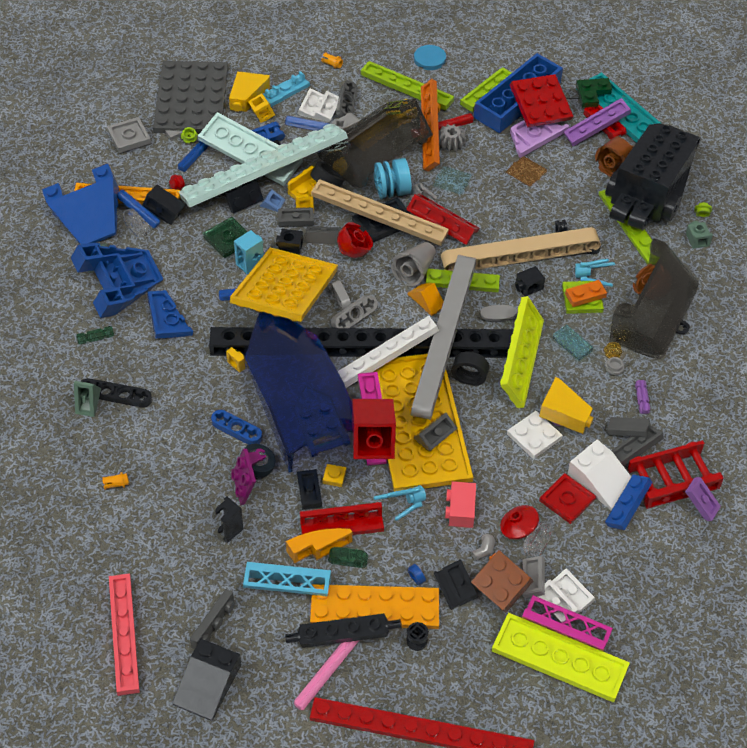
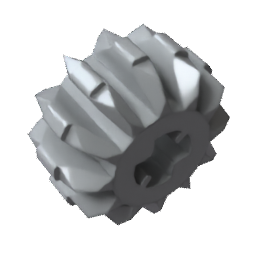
M447 124L446 127L441 126L439 130V146L442 147V150L448 148V151L453 149L456 152L458 148L462 149L466 142L465 130L461 129V126L456 127L455 124L452 126Z

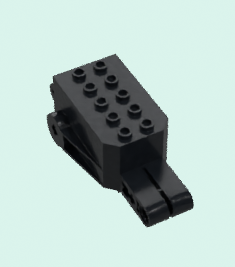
M661 123L649 125L608 182L605 195L611 197L610 203L614 204L609 217L622 223H626L628 220L627 225L641 231L645 229L651 220L660 222L661 218L671 221L680 206L695 151L701 137L684 132L671 125Z

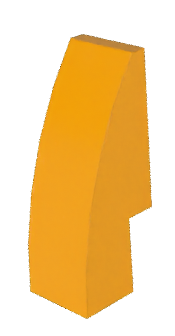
M336 528L305 533L287 540L286 551L294 563L312 554L318 560L351 543L352 531L351 529Z

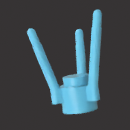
M609 259L575 263V276L580 278V281H596V279L587 278V276L591 275V269L613 266L615 262L608 263ZM600 281L604 286H613L612 283Z
M419 485L406 490L374 496V500L406 495L408 503H413L414 505L395 517V520H399L414 509L422 507V501L426 500V493L424 488Z

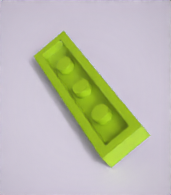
M503 67L464 96L460 100V105L473 113L475 102L512 72Z
M428 269L426 283H435L436 287L448 288L453 271ZM474 273L469 290L498 293L500 275Z

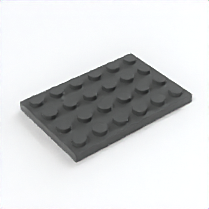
M163 61L153 132L165 133V130L183 131L185 128L191 127L195 129L197 134H200L217 112L223 115L228 62Z

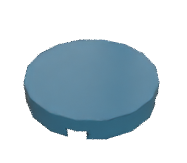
M424 45L415 51L414 62L418 67H423L424 70H437L445 64L446 53L438 46Z

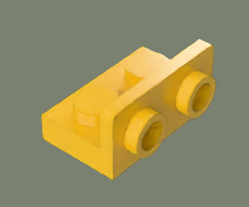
M313 166L303 170L302 173L288 182V195L295 199V195L311 194L317 183L310 175L314 168Z

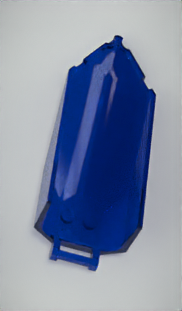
M259 312L245 355V362L287 470L290 473L293 472L294 453L307 446L310 456L313 458L318 456V453L342 445L344 447L351 445L347 433L353 432L352 401L342 378L316 334L288 318ZM335 436H340V438H337V439H334V440H331V441H328V442H325V443H322V444H319V445H316V446L314 445V443H317V442H320V441H323V440H326V439H329V438H332V437H335Z

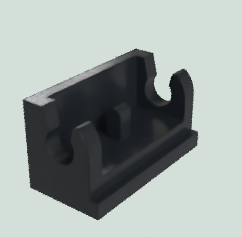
M157 184L146 195L142 205L157 217L172 225L180 216V212L186 204Z
M226 496L224 501L217 506L215 513L219 514L221 510L224 511V515L221 518L223 524L218 528V533L224 530L223 540L228 543L244 528L242 508Z

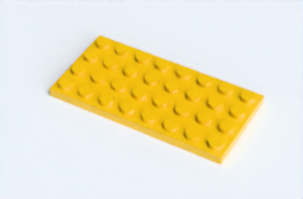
M428 354L397 357L373 371L378 373L382 399H393L396 419L395 459H387L393 491L406 490L419 485L423 488L451 485L452 481L473 482V474L447 370H445L431 420L411 416L413 401ZM447 413L457 429L431 451H428L414 439V436L437 417Z

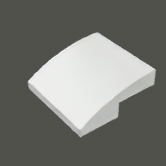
M310 88L297 114L330 122L337 109L339 96L328 91L324 95Z
M567 568L552 581L549 579L545 583V595L537 596L577 614L595 601V597ZM562 612L553 613L561 623L566 621Z

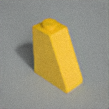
M237 71L229 97L230 110L247 112L251 108L248 101L261 93H265L266 89H270V75Z
M555 377L542 403L539 417L581 434L584 433L586 427L590 428L594 418L591 416L593 408L561 379Z

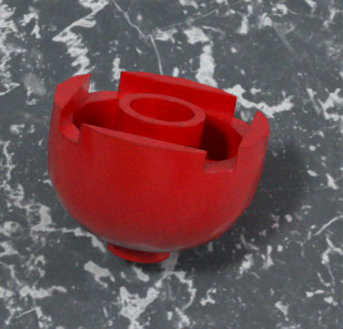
M348 222L339 231L337 243L343 255L355 259L366 255L373 247V241L366 230L362 232L359 229L361 226L354 222Z

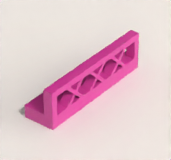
M532 595L527 609L525 608L522 615L523 619L603 652L613 628L534 595ZM537 602L544 605L546 613L540 615L531 611L534 603ZM558 611L562 612L566 621L562 623L557 622L551 618L550 614ZM576 620L583 621L586 630L579 631L572 628L571 622ZM600 628L607 632L604 640L592 636L591 631Z

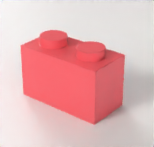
M452 481L451 489H447L446 501H450V506H446L445 519H449V526L473 528L476 483Z

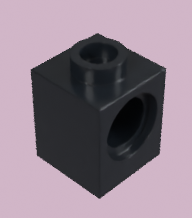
M282 228L280 235L276 237V246L279 247V250L300 255L303 245V231Z
M534 266L517 273L515 287L518 292H521L526 297L544 289L545 277Z

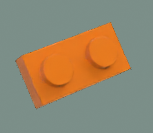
M600 280L568 288L565 291V295L572 307L606 298L607 292Z

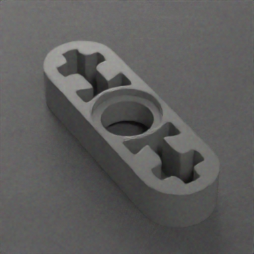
M346 80L340 88L336 114L339 118L348 113H353L357 85L350 80Z

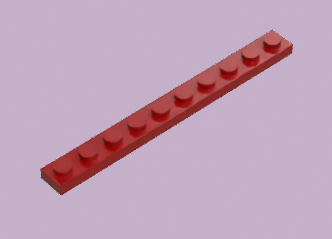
M314 697L310 714V721L447 748H533L534 740L317 697Z

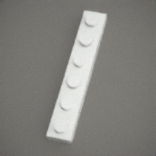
M427 316L331 376L342 391L358 381L359 373L375 371L437 333L439 329L431 317Z

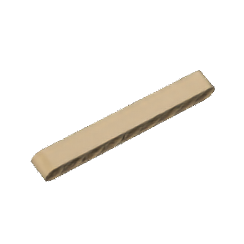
M589 227L449 249L442 252L441 260L444 270L453 271L458 255L476 258L475 270L592 252L589 249H599L601 242L596 229Z

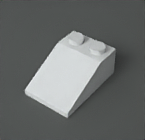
M599 440L594 441L571 460L569 464L568 475L596 495V499L611 511L631 479L630 474L614 453Z

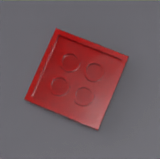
M556 74L516 80L510 83L511 90L527 128L568 121L574 117Z

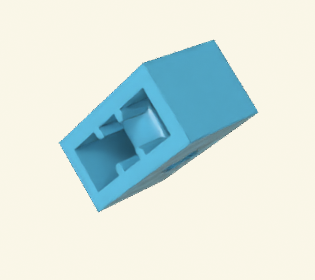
M250 230L234 240L236 265L246 274H249L264 255L263 239Z

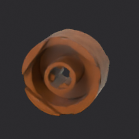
M619 136L609 140L595 154V160L600 165L598 167L600 171L611 177L634 146Z

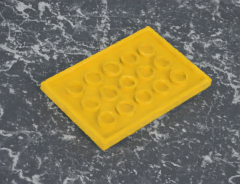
M270 247L230 296V303L236 304L239 307L251 308L257 312H266L276 317H284L292 321L302 322L336 274L338 265Z

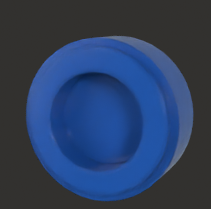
M416 564L408 567V573L417 585H421L426 581L423 572Z

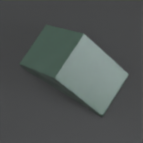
M80 381L74 382L75 414L95 416L101 391L100 387Z

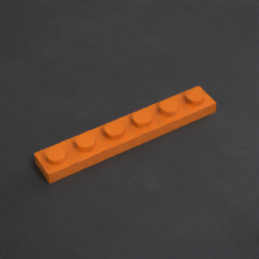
M433 79L421 86L423 170L430 171L440 164L437 81Z

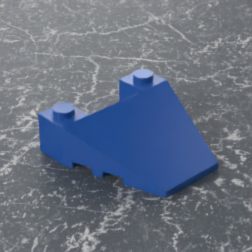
M109 164L92 169L96 183L65 195L59 183L42 189L46 203L53 215L57 217L80 245L96 243L117 233L116 213L119 187Z
M100 243L77 245L71 256L77 272L94 270L104 289L99 291L93 302L100 318L118 314L163 281V277L149 250L130 247L120 249L116 248L115 245L105 247L100 246Z

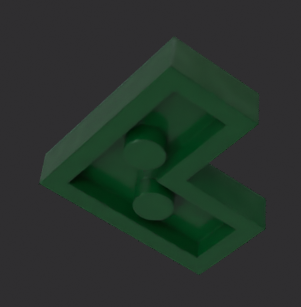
M609 78L576 80V88L582 108L598 107L599 100L597 95L612 93Z

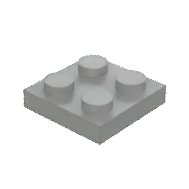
M139 117L107 126L108 133L118 153L151 144V139Z

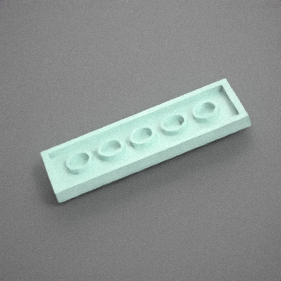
M218 112L198 135L199 141L242 164L249 158H257L263 152L273 151L279 146ZM303 158L264 176L284 186L301 165Z

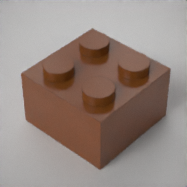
M499 550L471 581L475 587L505 613L534 582L530 576Z

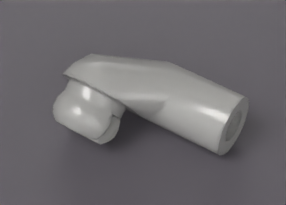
M484 534L481 537V547L471 551L475 561L492 554L495 545V539L492 535Z

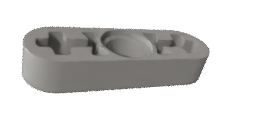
M372 295L362 296L333 316L331 326L335 328L352 327L376 310L378 305L377 299ZM368 301H370L369 307H361L365 306L368 303ZM353 308H356L358 311L356 318L351 316ZM347 319L341 323L342 326L338 325L340 323V320Z

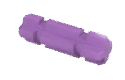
M637 380L635 384L638 405H640L639 412L641 414H648L650 412L645 380Z

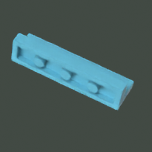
M247 562L243 588L328 596L329 585L331 584V570ZM249 578L261 579L257 583L249 582ZM270 580H277L282 582L276 585L272 584ZM291 582L304 584H302L300 587H295L291 584ZM311 584L324 585V590L315 589Z

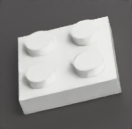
M534 411L507 430V435L532 459L538 457L563 437L546 419L539 417L537 411Z

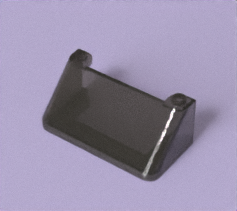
M416 98L393 101L382 105L346 130L347 139L317 151V154L323 162L349 184L359 189L367 185L368 176L374 172V164L376 162H380L383 166L384 161L389 162L411 145L426 143L433 134Z
M653 238L650 244L649 264L656 266L635 306L622 303L616 307L613 313L609 342L653 359H661L666 355L677 329L680 327L681 321L684 319L697 293L699 283L664 241Z

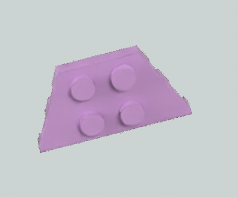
M525 120L510 128V134L517 154L521 158L561 136L570 126L568 124L561 126L551 123L527 128Z

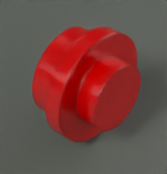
M175 174L170 177L169 185L171 189L181 191L185 187V182L181 175Z

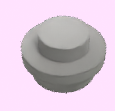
M612 357L606 362L605 369L609 374L619 375L624 371V363L620 358Z

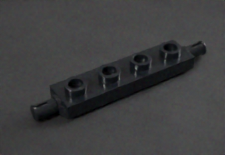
M385 613L300 624L298 633L285 634L286 643L299 641L302 648L387 637L390 629L402 628L401 619L388 621Z

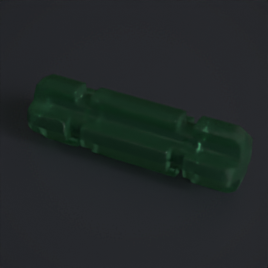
M107 326L103 330L99 328L87 331L86 334L84 332L78 333L76 338L78 344L81 345L85 344L86 341L93 342L104 339V337H113L114 331L112 326Z

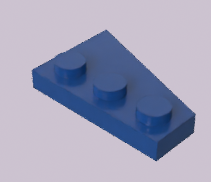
M166 290L148 291L147 298L155 339L193 335V330L191 327H188L183 315H180L175 303Z

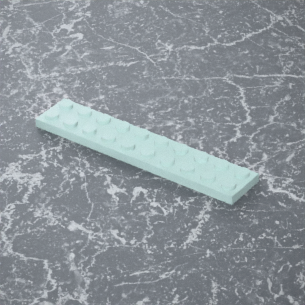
M327 124L319 131H311L303 138H295L289 144L279 145L273 151H265L257 158H249L241 165H233L225 172H217L209 179L204 178L193 186L187 185L179 191L180 198L189 207H192L348 138L347 133L335 124Z

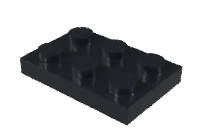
M398 197L382 203L411 214L406 210L407 208ZM359 214L352 216V222L360 225L359 229L362 232L366 230L373 242L401 231Z

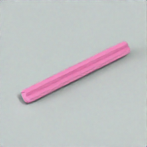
M359 641L344 642L337 647L294 700L295 707L299 710L306 708Z

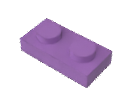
M696 477L685 492L706 521H712L721 506L702 478Z

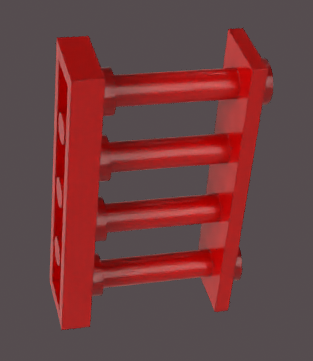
M703 440L689 442L680 447L643 457L637 456L630 460L627 469L628 473L637 471L639 476L649 477L645 469L656 466L666 485L664 488L657 489L653 483L651 484L643 502L647 509L689 497L685 491L694 478L690 476L682 459L687 457H693L703 476L701 478L710 491L720 489L724 479L721 472L710 473L700 455L705 444ZM674 461L684 482L673 483L664 466L665 463Z

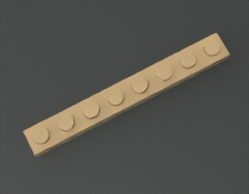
M320 179L311 191V196L440 246L448 235V228Z

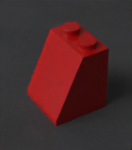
M353 399V459H395L396 419L393 399Z

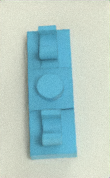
M299 71L297 76L292 75L291 79L277 86L273 85L270 90L266 89L263 95L272 107L309 87L310 82Z

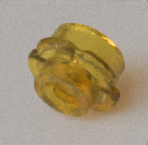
M616 342L608 343L603 350L605 356L609 359L612 357L620 358L622 354L621 346Z

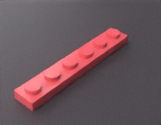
M130 573L109 576L117 695L140 693Z

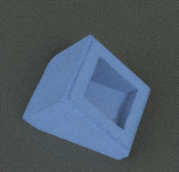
M271 189L260 204V207L278 212V209L282 207L286 199Z

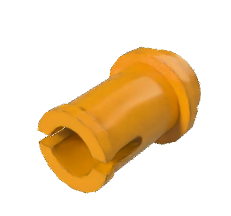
M326 52L323 54L324 57L328 58H322L321 61L323 63L329 64L335 69L342 67L343 59L340 56L336 57Z
M120 472L119 475L102 477L105 490L120 486L125 488L126 485H129L127 473L123 474V472Z

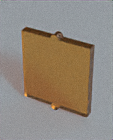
M523 156L517 162H513V165L506 173L530 187L537 180H540V177L547 172V169Z

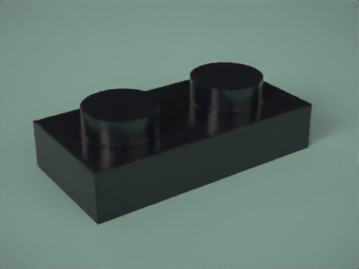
M317 469L297 471L302 510L322 507Z

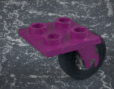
M247 445L242 450L240 457L237 458V463L231 471V479L235 482V494L239 498L240 505H245L256 483L255 477H266L275 467V455L264 445Z

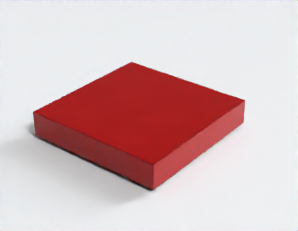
M564 473L539 498V501L572 524L596 499V495Z

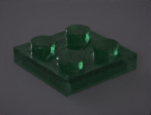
M231 216L203 232V238L223 258H226L235 253L234 240L248 231Z

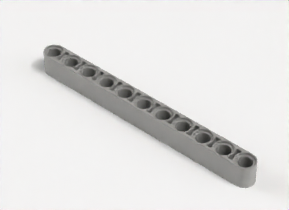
M463 255L457 256L437 322L439 331L433 335L413 401L411 416L431 420L474 274L476 258Z

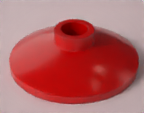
M517 506L508 511L502 518L500 523L501 532L509 539L524 538L536 529L539 523V514L532 506Z

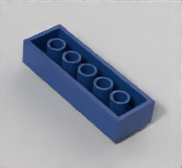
M536 53L475 102L473 118L494 131L501 133L522 115L511 90L510 83L516 80L556 74L559 83H561L563 68Z

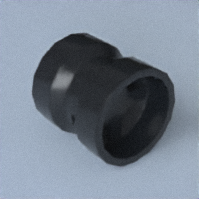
M415 622L407 628L406 643L410 649L420 651L427 646L429 631L425 624Z

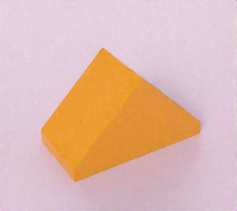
M435 283L420 284L408 292V295L431 316L442 309L444 301Z

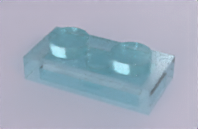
M565 325L553 334V339L578 361L593 351V346L568 325Z

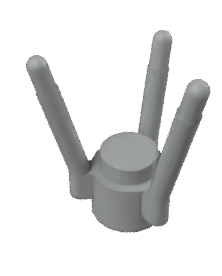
M417 183L412 187L411 200L414 194H422L433 200L431 197L437 199V196L424 187L422 183Z

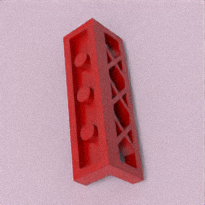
M414 194L406 209L419 218L448 228V235L466 245L470 242L473 234L477 233L480 229L422 194Z
M382 502L300 511L301 533L305 534L312 531L336 528L351 529L352 535L384 532Z

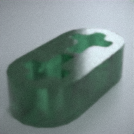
M333 547L329 551L328 561L334 565L365 568L369 555L362 550Z

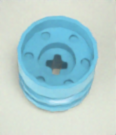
M405 158L394 159L391 168L387 161L383 162V166L380 162L374 164V183L380 199H385L387 195L389 198L393 197L394 189L398 196L411 194V175Z

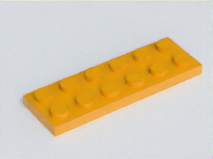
M312 584L315 589L324 590V585ZM329 585L328 596L312 595L310 623L385 613L388 621L401 619L402 628H408L412 623L420 622L425 624L428 629H439V588Z

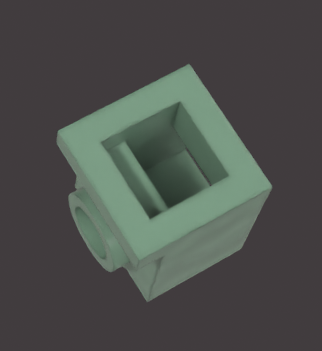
M693 221L687 226L686 235L693 249L710 246L713 234L709 232L705 222Z

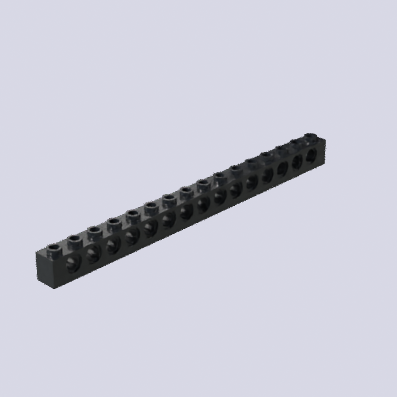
M211 327L209 348L210 356H226V351L232 347L244 356L362 357L406 329ZM457 329L449 358H455L461 352H474L484 358H507L513 329ZM433 335L398 357L428 354Z

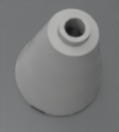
M423 242L397 254L391 264V270L395 278L399 282L402 280L407 282V286L420 284L436 254L434 246L429 242Z

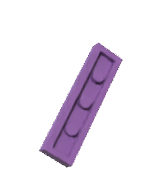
M621 98L565 130L564 135L571 145L575 146L629 115L631 109Z

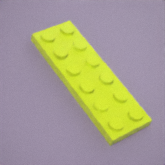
M528 296L521 297L520 305L518 306L514 331L511 335L508 356L500 381L502 389L517 408L525 407L544 319Z
M509 612L492 646V652L613 703L630 662Z

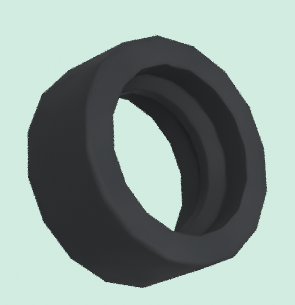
M321 161L316 163L310 174L316 182L320 179L338 187H341L345 180V176L338 169Z
M461 352L454 359L451 373L460 383L478 386L483 384L487 378L490 368L489 362L480 354ZM462 366L473 367L476 370H478V372L466 370Z

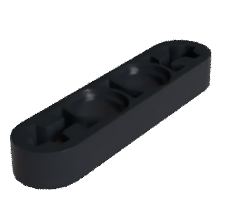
M91 378L80 381L95 384L101 388V391L104 389L111 390L109 394H102L100 391L99 400L140 408L148 407L152 403L151 392L147 389ZM123 392L130 394L126 398L120 397V394Z

